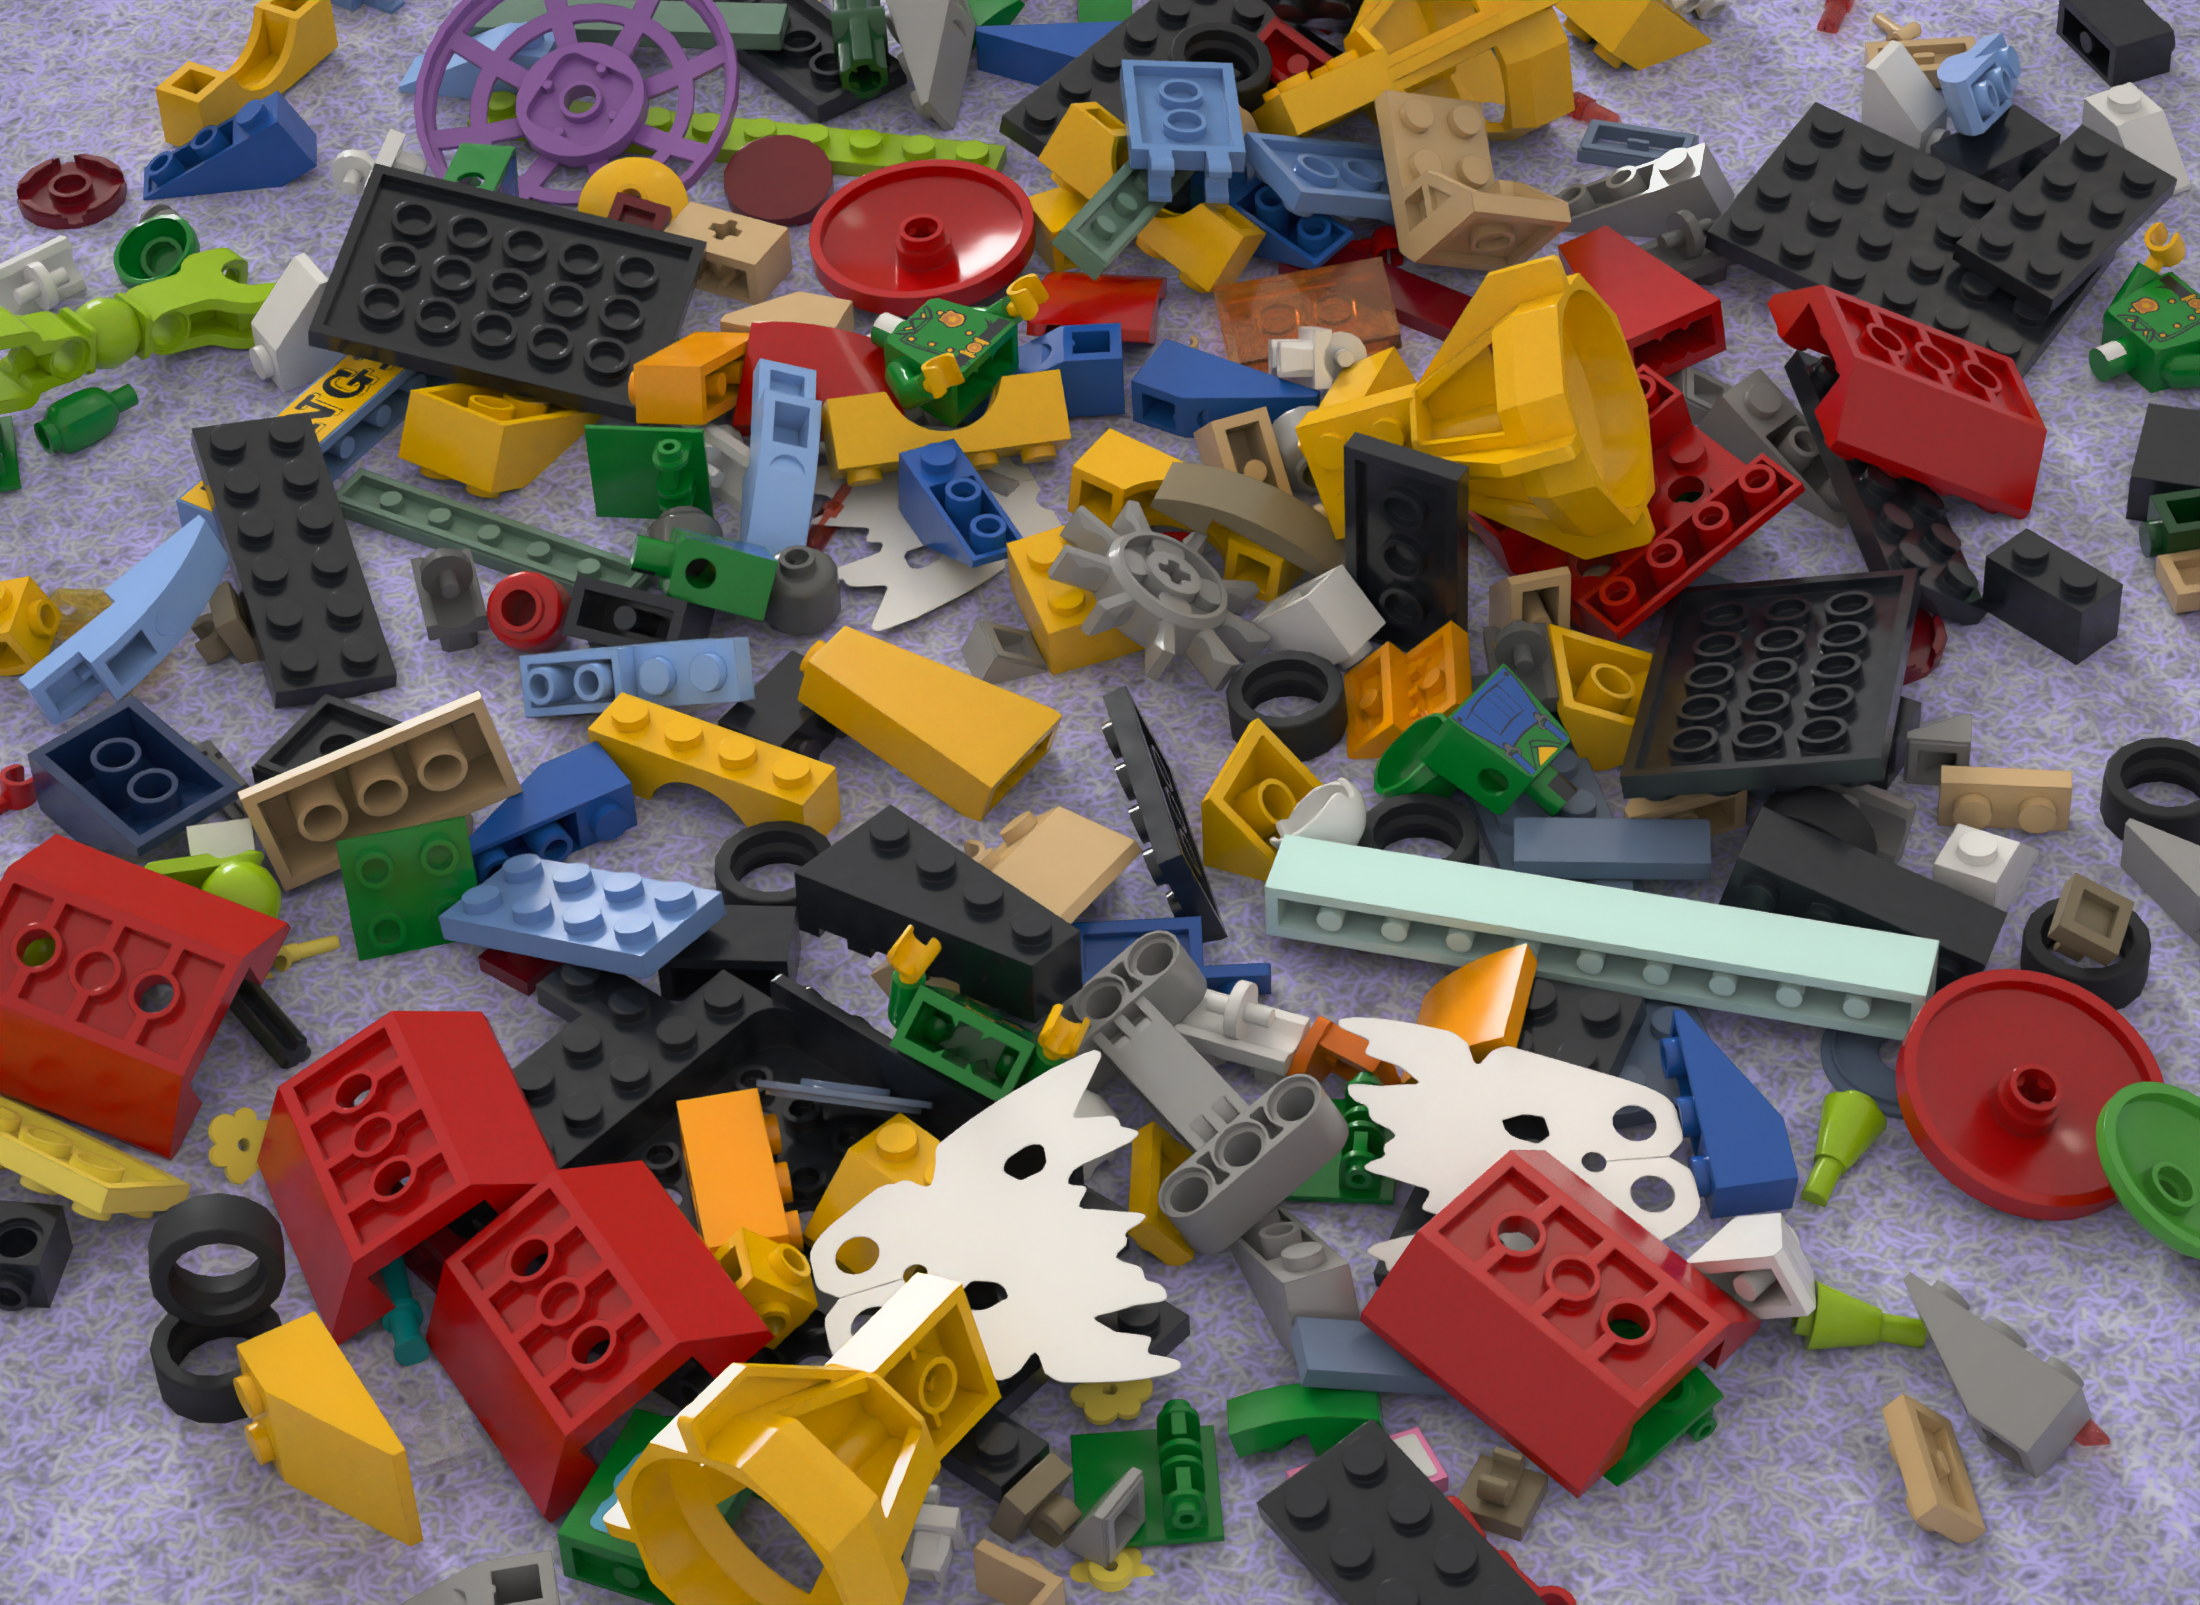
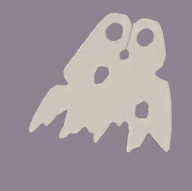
M921 426L936 431H952L963 428ZM819 442V454L826 455L824 442ZM1009 457L998 458V466L988 469L1019 481L1020 486L1008 497L993 491L991 492L1023 538L1062 526L1053 510L1043 508L1037 503L1036 496L1041 489L1028 468L1015 465L1010 461ZM828 465L817 467L814 494L825 495L831 499L824 504L823 509L825 513L814 518L810 523L819 526L867 528L869 533L866 541L882 544L880 552L838 567L839 580H844L846 585L850 587H887L871 625L872 630L882 631L916 619L978 587L1005 568L1004 559L971 568L942 553L939 560L919 569L911 568L905 559V554L908 551L925 545L920 542L898 509L899 471L882 473L883 481L879 483L851 487L847 484V478L830 480Z
M1350 1017L1338 1021L1340 1028L1366 1038L1369 1041V1045L1365 1050L1368 1056L1397 1065L1418 1081L1417 1084L1386 1086L1349 1084L1348 1093L1354 1101L1368 1108L1372 1121L1395 1134V1137L1384 1146L1385 1155L1366 1164L1365 1170L1427 1189L1430 1193L1423 1204L1422 1209L1424 1211L1437 1215L1509 1150H1546L1660 1241L1682 1230L1697 1216L1700 1210V1198L1694 1176L1689 1168L1669 1157L1683 1141V1133L1677 1110L1674 1104L1661 1093L1629 1080L1510 1046L1500 1047L1491 1051L1481 1063L1476 1064L1473 1061L1468 1043L1457 1034L1447 1030L1380 1018ZM1626 1106L1644 1108L1653 1115L1656 1121V1130L1646 1140H1628L1618 1134L1613 1126L1615 1112ZM1519 1115L1543 1117L1549 1131V1136L1540 1143L1524 1141L1511 1136L1505 1130L1502 1121ZM1590 1152L1598 1153L1606 1160V1167L1602 1171L1591 1172L1584 1168L1582 1157ZM1645 1176L1661 1178L1671 1185L1675 1200L1672 1206L1665 1211L1648 1212L1634 1203L1631 1197L1633 1183ZM1519 1232L1503 1233L1498 1236L1504 1245L1511 1250L1526 1251L1535 1247L1529 1237ZM1415 1234L1376 1243L1368 1248L1367 1253L1384 1261L1386 1269L1390 1272Z
M1093 1050L1048 1070L1001 1098L950 1134L937 1145L935 1152L936 1165L931 1185L925 1187L909 1180H902L896 1184H886L879 1187L842 1215L820 1235L810 1252V1261L818 1289L839 1298L825 1318L826 1334L833 1356L853 1337L851 1326L854 1319L868 1308L883 1307L906 1284L903 1280V1274L907 1268L913 1265H921L928 1271L927 1275L960 1282L963 1288L973 1281L998 1283L1005 1288L1008 1295L1007 1299L988 1309L971 1310L995 1380L1003 1381L1011 1378L1022 1369L1029 1357L1034 1353L1039 1356L1044 1373L1062 1383H1103L1143 1380L1168 1375L1181 1369L1180 1361L1148 1353L1151 1343L1150 1337L1115 1332L1094 1319L1097 1316L1113 1313L1128 1307L1158 1303L1167 1299L1165 1288L1159 1283L1147 1281L1141 1267L1122 1262L1116 1257L1127 1244V1237L1125 1235L1128 1230L1139 1225L1146 1216L1137 1212L1083 1209L1079 1206L1086 1192V1187L1068 1184L1069 1177L1074 1170L1130 1143L1139 1133L1136 1130L1121 1127L1119 1120L1114 1116L1075 1118L1074 1116L1102 1057L1099 1051ZM1034 1144L1041 1145L1044 1148L1046 1164L1042 1171L1023 1180H1018L1005 1173L1004 1165L1007 1159L1023 1148ZM857 1237L870 1238L879 1247V1257L873 1267L861 1274L854 1275L844 1273L838 1269L836 1254L846 1241Z

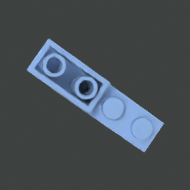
M2002 32L1981 38L1967 52L1947 57L1937 70V77L1954 128L1963 135L1975 136L1984 133L2012 105L2010 99L2013 98V89L2019 84L2018 77L2021 74V67L2015 49L2011 45H2006Z
M760 358L753 372L750 460L742 484L740 541L764 546L772 555H775L777 552L783 551L790 546H806L817 473L822 401L816 400L817 370Z
M200 515L195 517L103 590L112 605L18 679L41 712L54 725L74 716L105 690L118 702L139 684L189 631L208 604L230 561L229 556L206 520Z
M748 636L655 642L519 656L526 717L604 712L621 692L664 707L740 702L755 699Z

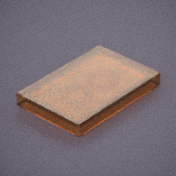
M1382 256L1213 287L1227 360L1268 373V339H1298V327L1302 326L1331 329L1332 333L1339 331L1352 333L1362 341L1367 355L1379 353L1391 347L1396 349L1402 348L1401 333Z

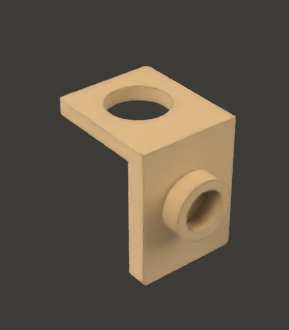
M983 1538L973 1548L976 1588L978 1591L1006 1605H1066L1064 1579L1047 1571L1037 1560L1028 1556L1019 1557Z

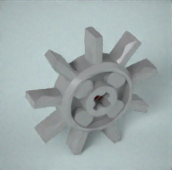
M1128 500L1111 525L1112 529L1083 505L1077 508L1060 533V536L1070 545L1065 544L1049 568L1048 574L1052 580L1094 593L1097 603L1080 627L1088 637L1116 627L1129 639L1145 647L1146 677L1155 681L1159 679L1174 656H1186L1213 691L1223 690L1240 666L1238 660L1246 663L1260 656L1269 643L1271 634L1237 616L1245 612L1260 589L1254 581L1222 580L1216 570L1202 557L1208 538L1206 533L1203 536L1194 531L1180 542L1170 536L1152 532L1140 503Z

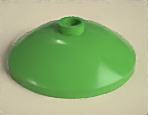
M2145 1081L2127 1085L2106 1102L2098 1116L2096 1142L2104 1176L2122 1207L2149 1235L2182 1255L2200 1260V1097L2179 1087L2159 1082Z

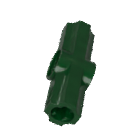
M832 0L833 10L830 11L834 57L838 59L842 89L850 90L857 99L876 97L878 91L889 84L886 54H889L884 6H880V0Z

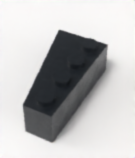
M891 804L794 872L799 929L819 938L827 931L847 939L849 950L872 958L876 952L887 955L908 925L914 926V936L926 946L934 937L940 942L942 947L940 953L925 971L926 981L931 977L948 979L959 984V990L962 995L1032 1023H1037L1051 1012L1054 1005L1064 1003L1083 988L1079 929Z
M1763 806L1738 856L1719 902V905L1940 940L1934 995L1948 984L1962 977L1984 971L2008 914L1996 907Z

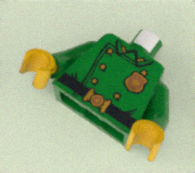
M2162 222L2153 224L2146 231L2144 242L2150 255L2144 265L2137 262L2105 311L2102 318L2103 333L2101 345L2093 348L2088 356L2090 368L2100 381H2108L2127 373L2150 393L2170 388H2200V294L2172 271L2162 276L2158 274L2162 267H2172L2180 263L2186 254L2185 244L2179 232L2172 236L2169 243L2162 246L2168 238V231Z
M1028 274L1017 279L1008 287L1006 291L1008 296L989 307H967L936 298L928 300L907 320L888 312L881 314L872 327L871 342L884 349L885 380L900 406L907 410L920 407L946 425L954 428L991 394L992 388L1002 376L1012 375L1019 368L1018 323L1023 320L1030 321L1039 311V304L1045 303L1049 298V294L1036 274Z
M908 925L889 950L886 957L895 970L892 973L888 1018L890 1023L897 1029L890 1043L891 1047L996 1102L1048 1070L1067 1062L1068 1058L1076 1056L1091 1021L1089 1018L1085 1017L1082 1023L1068 1021L1060 1015L1063 1005L1056 1004L1053 1006L1042 1028L1037 1043L1036 1033L951 989L925 985V971L942 948L936 938L933 937L925 946L914 936V926Z

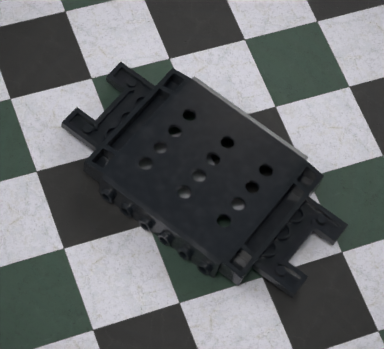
M563 963L536 984L539 1005L570 1024L512 1069L560 1169L642 1160L664 1189L675 1190L682 1196V1202L678 1207L698 1234L699 1231L682 1151L676 1101L758 1088L762 1111L767 1114L776 1113L782 1154L772 1155L774 1163L786 1161L788 1165L793 1202L783 1204L784 1211L797 1210L798 1214L807 1211L815 1212L848 1149L899 1112L765 1094V1087L756 1086L757 1079L800 1084L801 1078L852 1084L891 1090L890 1096L933 1102V1108H922L921 1115L902 1114L940 1142L996 1102L891 1047L892 1039L874 1029L864 1018L858 1015H851L825 1000L815 989L809 986H802L787 976L779 974L770 981V998L725 970L720 971L676 1006L627 975ZM1035 1144L1023 1148L1007 1159L1004 1165L1005 1173L1018 1180H1023L1042 1171L1046 1164L1044 1148L1041 1145ZM1083 1165L1072 1172L1068 1184L1086 1187V1192L1079 1207L1083 1209L1127 1212L1125 1208L1084 1185ZM484 1200L446 1226L458 1237L464 1236L470 1240L499 1215ZM1127 1233L1125 1235L1127 1237V1244L1117 1254V1258L1129 1249V1235ZM804 1239V1252L801 1253L806 1256L811 1268L810 1275L818 1307L802 1325L795 1328L774 1350L764 1346L745 1363L798 1365L802 1360L812 1356H824L829 1359L833 1357L826 1334L825 1318L839 1298L818 1289L810 1261L812 1249L804 1243ZM548 1253L541 1254L530 1262L526 1269V1276L540 1270L546 1262ZM973 1281L964 1288L971 1310H984L996 1305L990 1282ZM1166 1301L1136 1305L1094 1318L1115 1332L1150 1337L1151 1343L1148 1353L1152 1355L1166 1357L1190 1335L1189 1315ZM882 1307L868 1308L859 1315L874 1316ZM610 1339L599 1342L591 1350L602 1357L608 1349ZM1036 1353L1032 1354L1022 1369L1011 1378L1003 1381L996 1380L1001 1398L940 1461L942 1468L999 1504L1004 1495L1050 1453L1047 1441L1008 1418L1051 1379V1377L1044 1373L1040 1358ZM691 1357L656 1386L653 1391L683 1410L715 1379L694 1357Z

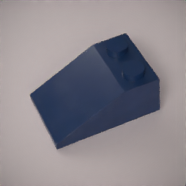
M132 694L27 754L39 808L43 813L76 841L138 858L185 831L186 826H193L239 799L238 792L243 790L239 783Z

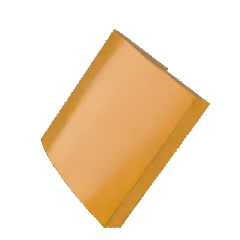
M1450 620L1407 654L1388 641L1344 674L1348 715L1346 727L1347 756L1349 759L1380 758L1389 745L1413 722L1432 713H1442L1448 717L1472 694L1469 637L1465 630Z
M1528 944L1503 949L1483 956L1447 975L1424 995L1416 1024L1447 1030L1457 1034L1468 1043L1475 1063H1481L1491 1051L1504 1046L1517 1048L1538 964ZM1403 1070L1400 1084L1418 1083L1415 1078Z

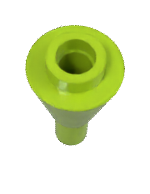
M1847 1090L1844 1092H1832L1824 1097L1814 1155L1815 1165L1800 1194L1802 1200L1826 1207L1840 1176L1844 1175L1886 1130V1118L1879 1109L1878 1104L1870 1096L1859 1091Z
M1815 1280L1816 1309L1808 1316L1792 1317V1334L1804 1336V1350L1877 1344L1878 1341L1923 1348L1927 1334L1920 1319L1882 1313V1309Z

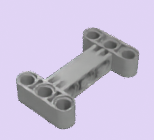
M1157 930L1146 933L1087 981L1080 991L1062 1003L1063 1009L1060 1015L1073 1023H1082L1085 1017L1091 1021L1075 1057L1093 1050L1099 1051L1102 1057L1086 1089L1097 1093L1119 1074L1193 1153L1192 1156L1164 1180L1158 1192V1204L1162 1212L1191 1249L1199 1254L1210 1255L1221 1252L1231 1246L1335 1157L1345 1146L1349 1136V1129L1345 1118L1318 1080L1308 1074L1287 1076L1272 1086L1250 1106L1174 1028L1203 1000L1207 991V981L1177 937L1168 931ZM1049 1015L1031 1030L1037 1034V1043Z

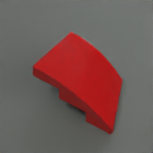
M1049 272L1041 282L1049 294V298L1045 303L1039 304V311L1036 316L1027 321L1026 335L1040 337L1065 325L1121 323L1122 342L1155 344L1159 299L1165 300L1167 277L1101 274L1094 281L1086 273Z
M778 321L751 322L732 427L739 431L743 437L751 436L753 372L760 358L817 370L816 400L822 401V406L827 399L886 392L895 407L906 417L904 409L898 403L885 380L884 349L874 345L871 342V337L815 324ZM822 425L820 429V442H824Z

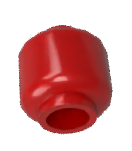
M521 571L510 574L496 584L488 598L486 613L489 627L499 641L518 651L534 654L552 651L567 638V635L562 633L571 597L563 585L540 573Z

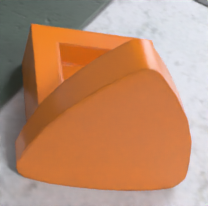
M1322 1016L1315 1020L1303 1039L1287 1073V1076L1308 1074L1321 1083L1330 1073L1351 1081L1356 1074L1367 1071L1377 1075L1384 1086L1397 1085L1401 1082L1394 1064L1370 1057L1365 1053L1369 1045L1368 1040L1340 1028Z

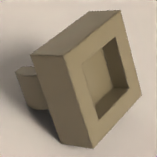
M226 581L217 586L209 600L211 613L201 615L191 626V629L200 639V641L195 643V647L207 664L223 659L230 651L233 652L241 664L260 661L240 597L231 584Z
M2075 873L2063 886L2047 937L2057 941L2053 950L2076 962L2081 961L2086 956L2107 966L2119 955L2135 902Z
M1496 1446L1493 1451V1458L1480 1454L1457 1498L1467 1506L1481 1529L1521 1542L1548 1491V1475L1524 1468L1525 1456L1523 1454Z
M1053 1451L1050 1452L1004 1495L989 1528L1011 1544L1030 1528L1035 1537L1056 1549L1073 1530L1071 1527L1083 1515L1070 1499L1061 1495L1073 1470Z

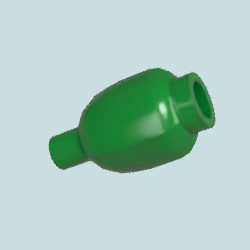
M126 384L111 392H107L99 387H89L74 392L48 406L43 419L34 423V432L37 440L48 454H53L57 451L66 454L79 452L109 435L116 427L120 413L138 405V396L130 384Z

